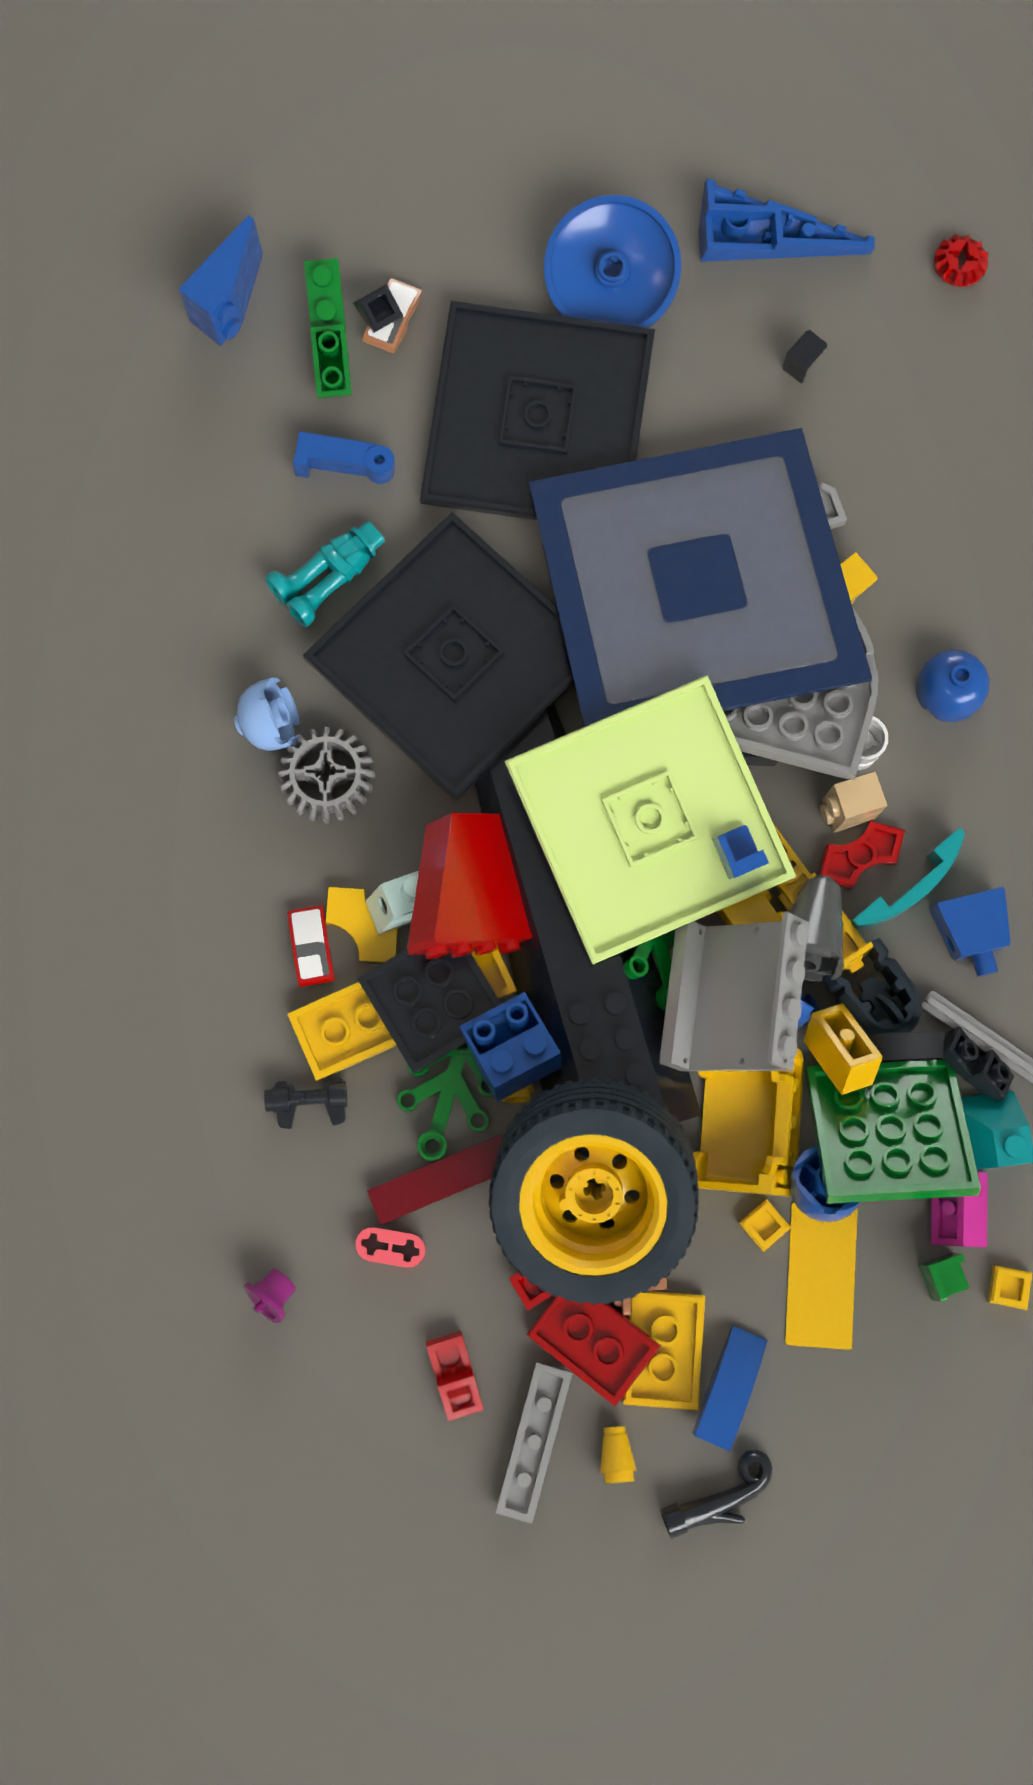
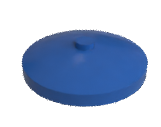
M604 195L586 200L577 205L557 224L546 248L544 277L549 297L561 316L650 328L670 307L680 282L681 254L672 228L653 207L629 196Z

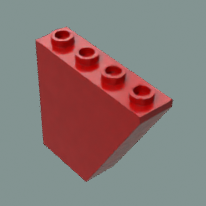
M451 813L426 825L407 946L409 955L425 954L426 959H434L444 956L448 952H450L451 957H460L475 951L476 956L492 953L497 949L499 954L519 950V943L533 937L500 815Z

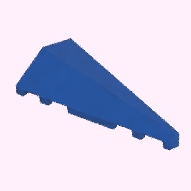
M707 179L704 184L698 229L701 262L871 254L875 248L873 236L868 235L864 238L847 232V227L837 224L833 227L817 221V216L771 200L766 202L745 196L746 191L740 189L731 191L717 186V181Z

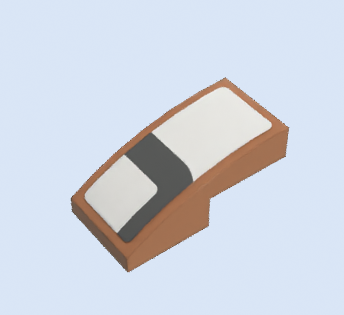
M391 278L387 285L403 317L375 333L367 325L362 342L394 354L407 333L408 321L421 301L422 290Z

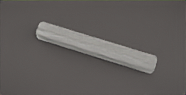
M931 991L926 995L921 1004L922 1009L951 1029L961 1027L977 1047L985 1052L994 1050L1012 1071L1033 1084L1032 1057L936 991Z

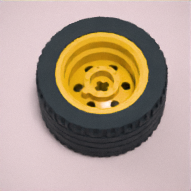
M582 1078L578 1082L566 1081V1084L555 1085L554 1089L550 1091H543L542 1095L539 1097L535 1096L530 1104L523 1106L521 1113L516 1114L513 1122L509 1124L506 1133L503 1135L489 1188L490 1198L488 1207L491 1208L489 1216L493 1223V1233L497 1234L496 1241L498 1245L503 1247L502 1252L504 1256L508 1257L509 1263L519 1270L518 1273L528 1279V1282L532 1285L539 1286L540 1290L548 1292L552 1296H559L564 1298V1300L582 1304L583 1302L596 1305L597 1303L609 1304L612 1301L620 1302L627 1298H634L638 1293H645L652 1286H657L662 1278L670 1275L672 1269H676L678 1260L686 1255V1248L690 1247L692 1235L696 1231L695 1223L698 1222L699 1191L693 1149L690 1146V1140L685 1135L683 1126L678 1124L676 1116L674 1114L671 1115L666 1105H661L656 1097L651 1098L645 1090L641 1091L634 1085H624V1082L619 1080L615 1082L606 1078L605 1080H598V1078L585 1080V1078ZM586 1147L589 1151V1157L586 1159L576 1149ZM618 1154H623L627 1158V1160L612 1163V1159ZM557 1174L563 1177V1180L552 1184L550 1182L552 1175ZM595 1179L597 1184H601V1187L595 1188V1185L589 1183V1180ZM636 1190L640 1195L634 1201L626 1192ZM570 1210L577 1218L573 1221L566 1220L563 1217V1212ZM609 1219L614 1221V1225L610 1228H604L600 1225L601 1222Z

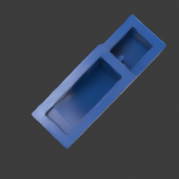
M732 1325L704 1396L706 1398L692 1430V1434L695 1437L730 1452L758 1375L767 1340Z

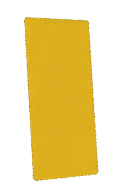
M792 1203L786 1345L852 1349L857 1208L850 1216L840 1221L819 1222L807 1217L798 1209L795 1203Z

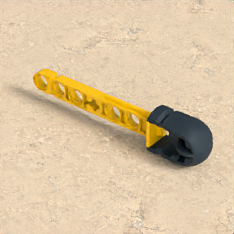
M774 825L796 874L795 878L775 886L781 893L778 896L779 900L787 911L790 912L797 899V894L801 891L805 881L817 875L815 872L809 873ZM842 911L843 971L849 970L853 974L862 968L864 964L861 960L868 954L873 961V967L877 972L882 973L886 981H879L872 975L860 983L859 987L862 991L860 1000L851 990L852 985L850 982L843 979L841 975L834 980H831L832 974L824 975L822 982L829 992L837 993V1003H843L866 1035L912 1032L918 1025L922 1012L920 996L914 984L896 959L888 958L889 950L882 940L878 938L867 944ZM888 984H889L890 988H889L888 991L886 992V991H885V988H886V987L888 986ZM871 1005L875 1009L872 1014L869 1013L872 1008Z

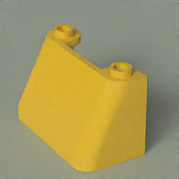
M797 1048L793 1071H697L701 1078H705L700 1151L693 1152L697 1170L698 1189L790 1197V1177L799 1155L804 1075L802 1051Z

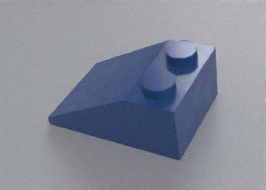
M250 215L240 223L179 288L190 322L219 346L227 339L235 337L241 328L263 256L255 221Z

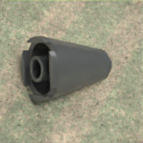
M817 875L805 881L789 913L809 922V940L806 945L804 961V980L822 981L823 975L832 974L831 980H834L842 974L844 966L841 888L835 883L833 878Z

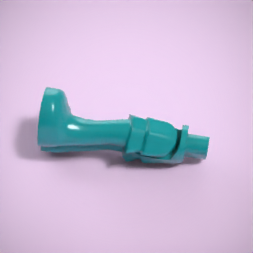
M369 521L365 522L358 529L353 526L349 530L350 533L347 532L330 539L329 544L321 546L320 550L296 572L285 576L278 571H272L264 577L265 583L276 599L284 607L287 605L289 613L303 627L307 628L316 619V609L337 588L344 583H350L353 576L359 575L368 561L376 556L375 550L385 543L384 537ZM329 568L331 571L329 575L304 595L297 596L312 580Z

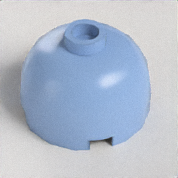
M268 678L249 686L240 696L237 705V715L234 718L238 733L242 736L244 735L248 742L261 750L285 749L298 743V735L294 736L293 724L296 726L300 725L297 707L287 687L280 689L276 684L281 681L278 678Z

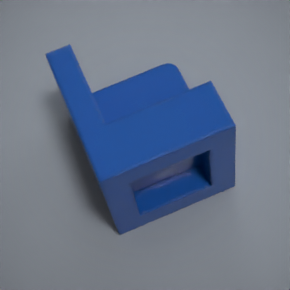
M746 825L712 838L729 880L769 864L764 850H757Z

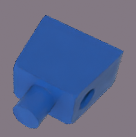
M1004 887L938 902L929 908L954 961L972 957L977 977L998 972L993 952L1010 946L1011 942Z

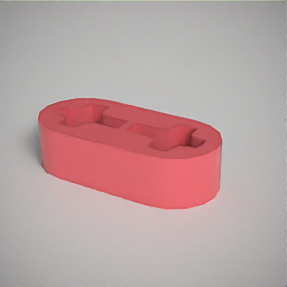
M370 1227L362 1230L355 1241L357 1253L363 1259L371 1262L400 1267H414L424 1259L426 1254L424 1241L412 1233ZM371 1233H375L379 1242L389 1243L388 1250L376 1249L374 1255L368 1254V1247L362 1246L363 1239H369ZM411 1239L414 1241V1247L418 1248L420 1253L419 1255L412 1256L411 1261H405L404 1254L393 1251L394 1244L406 1245L407 1240Z

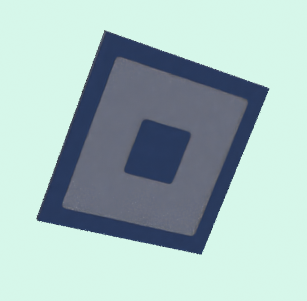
M802 428L529 482L584 727L706 675L709 677L723 711L872 681L871 671Z

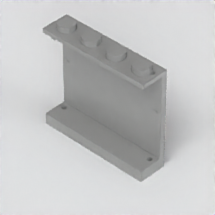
M783 912L782 922L706 927L693 921L677 928L675 931L659 1063L679 1071H793L794 1057L797 1054L796 1038L798 1020L801 1016L800 1000L802 982L805 978L804 961L806 945L809 940V922L789 912Z

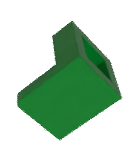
M952 1252L918 1264L931 1300L943 1302L948 1300L950 1295L970 1289L960 1264L965 1261L963 1253Z

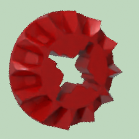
M955 233L951 238L943 239L934 254V267L939 277L946 283L957 287L971 286L984 276L989 266V252L983 249L982 241L976 242L971 239L970 234L963 237L957 236ZM965 251L966 260L968 261L962 265L961 269H958L957 257L960 252Z

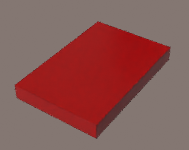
M559 1296L552 1300L526 1334L614 1407H616L662 1346L610 1303H597L596 1305L583 1302L582 1304L564 1300V1298Z

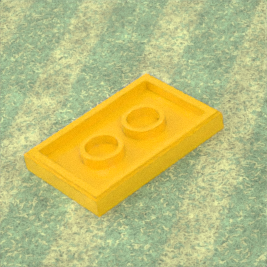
M647 1291L636 1294V1297L630 1298L631 1315H628V1319L662 1346L625 1393L623 1404L698 1410L705 1295Z

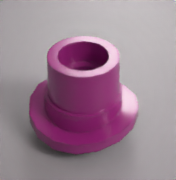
M275 1268L254 1286L249 1282L243 1285L244 1290L255 1305L253 1310L256 1313L260 1312L274 1323H280L283 1320L285 1312L282 1308L296 1291L294 1284Z

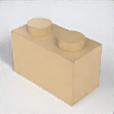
M876 772L856 777L855 780L850 779L834 784L822 799L823 804L820 805V812L824 823L831 825L833 833L874 821L888 806Z

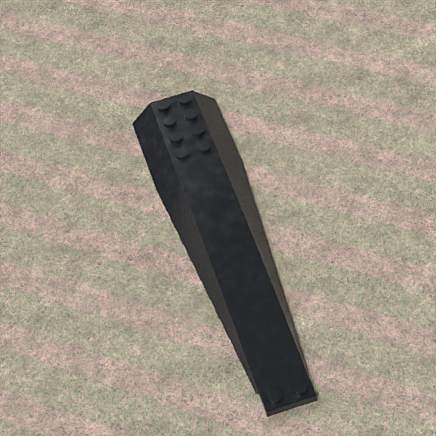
M553 705L476 781L481 813L500 815L533 937L519 943V950L509 953L517 996L525 992L561 1052L562 1068L540 1079L542 1090L550 1091L554 1089L555 1085L566 1084V1081L571 1080L572 1082H578L582 1078H585V1080H592V1078L605 1080L606 1078L615 1082L619 1080L624 1082V1085H634L641 1091L645 1090L651 1098L656 1097L659 1099V1103L666 1105L670 1114H674L678 1122L702 1116L689 1071H679L659 1063L665 1011L658 1006L656 1001V992L663 984L651 952L647 958L648 972L638 979H630L624 971V962L631 958L635 947L593 965L591 964L505 765V761L566 735L555 705ZM633 962L634 970L639 972V966ZM579 1147L576 1149V1151L584 1150L587 1148Z

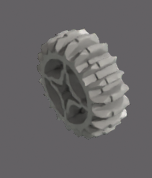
M324 727L323 736L318 737L315 729H311L310 736L312 739L306 741L302 735H298L297 740L300 747L298 749L293 745L287 747V751L293 757L281 758L280 763L288 769L278 772L279 779L287 781L280 786V790L282 793H291L286 798V802L289 806L298 803L296 812L300 816L310 809L308 815L310 821L314 822L319 813H322L324 823H330L331 813L336 814L338 821H343V810L348 809L350 814L355 815L357 811L353 803L355 801L360 805L367 803L366 798L361 792H373V786L365 782L375 779V772L367 769L374 764L372 757H363L367 752V747L364 744L355 747L358 741L355 735L348 737L344 741L345 732L343 729H339L335 737H332L329 727ZM333 750L347 755L355 764L356 769H347L346 766L334 763ZM320 751L319 759L315 764L304 766V769H301L303 763L311 755ZM328 762L333 775L329 776L326 789L321 776L325 774ZM299 781H307V784L318 786L321 801L312 799L303 793L299 787ZM354 781L344 795L334 799V791L337 787Z

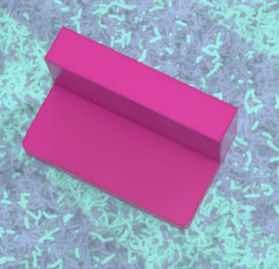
M978 1172L981 1186L979 1196L932 1198L931 1245L987 1246V1173Z

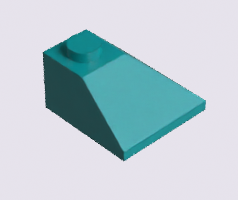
M1007 1091L1005 1098L1000 1101L986 1094L961 1097L977 1170L1033 1163V1144L1030 1126L1014 1091Z

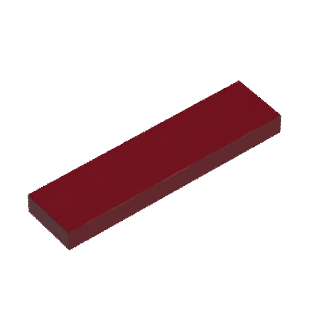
M504 1134L367 1190L380 1225L490 1180Z

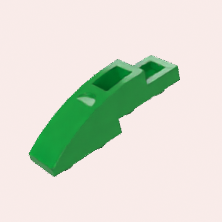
M339 259L304 261L317 398L352 396Z

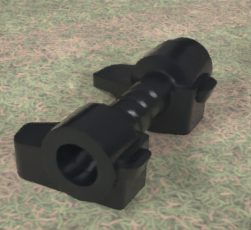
M332 1077L330 1081L325 1082L324 1089L296 1091L295 1086L287 1084L286 1081H278L275 1087L264 1091L266 1112L273 1111L277 1113L278 1125L281 1128L291 1129L297 1106L325 1104L332 1125H338L346 1120L345 1107H348L347 1085L340 1077Z

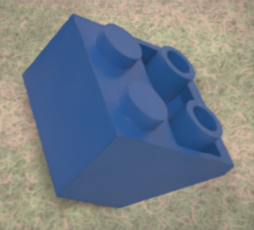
M525 992L459 1026L475 1064L496 1102L562 1068L561 1052Z

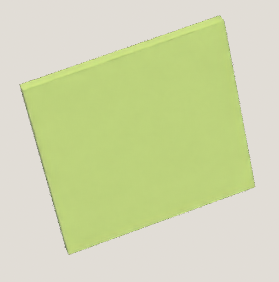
M708 675L505 761V765L592 965L796 877ZM746 825L757 850H764L769 864L729 880L712 838Z

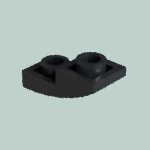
M961 1027L948 1031L944 1040L942 1059L973 1087L997 1101L1003 1100L1014 1078L1008 1065L999 1058L994 1050L981 1054L974 1041L969 1039Z

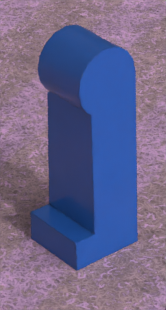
M299 431L293 462L295 476L309 478L310 469L313 468L367 476L371 482L376 484H384L393 478L395 473L394 455L388 447Z

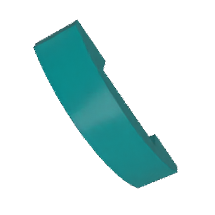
M961 827L926 856L935 868L889 907L879 897L855 917L851 923L856 930L886 922L900 915L925 897L942 880L956 859L965 835Z

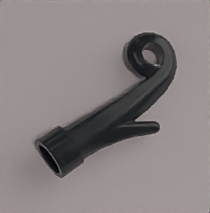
M759 1450L747 1451L738 1462V1471L745 1484L681 1505L674 1503L661 1508V1516L670 1538L673 1539L688 1533V1529L716 1523L743 1524L745 1518L742 1515L730 1513V1511L757 1497L767 1487L772 1475V1464L769 1457ZM753 1462H758L760 1467L756 1477L748 1472V1467Z

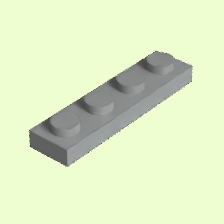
M536 1361L495 1513L533 1523L573 1372Z

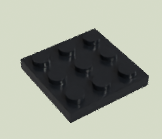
M408 949L357 978L413 1074L466 1044L459 1026L501 1005L471 953L460 957H451L450 952H448V954L438 958L426 959L425 954L409 955Z

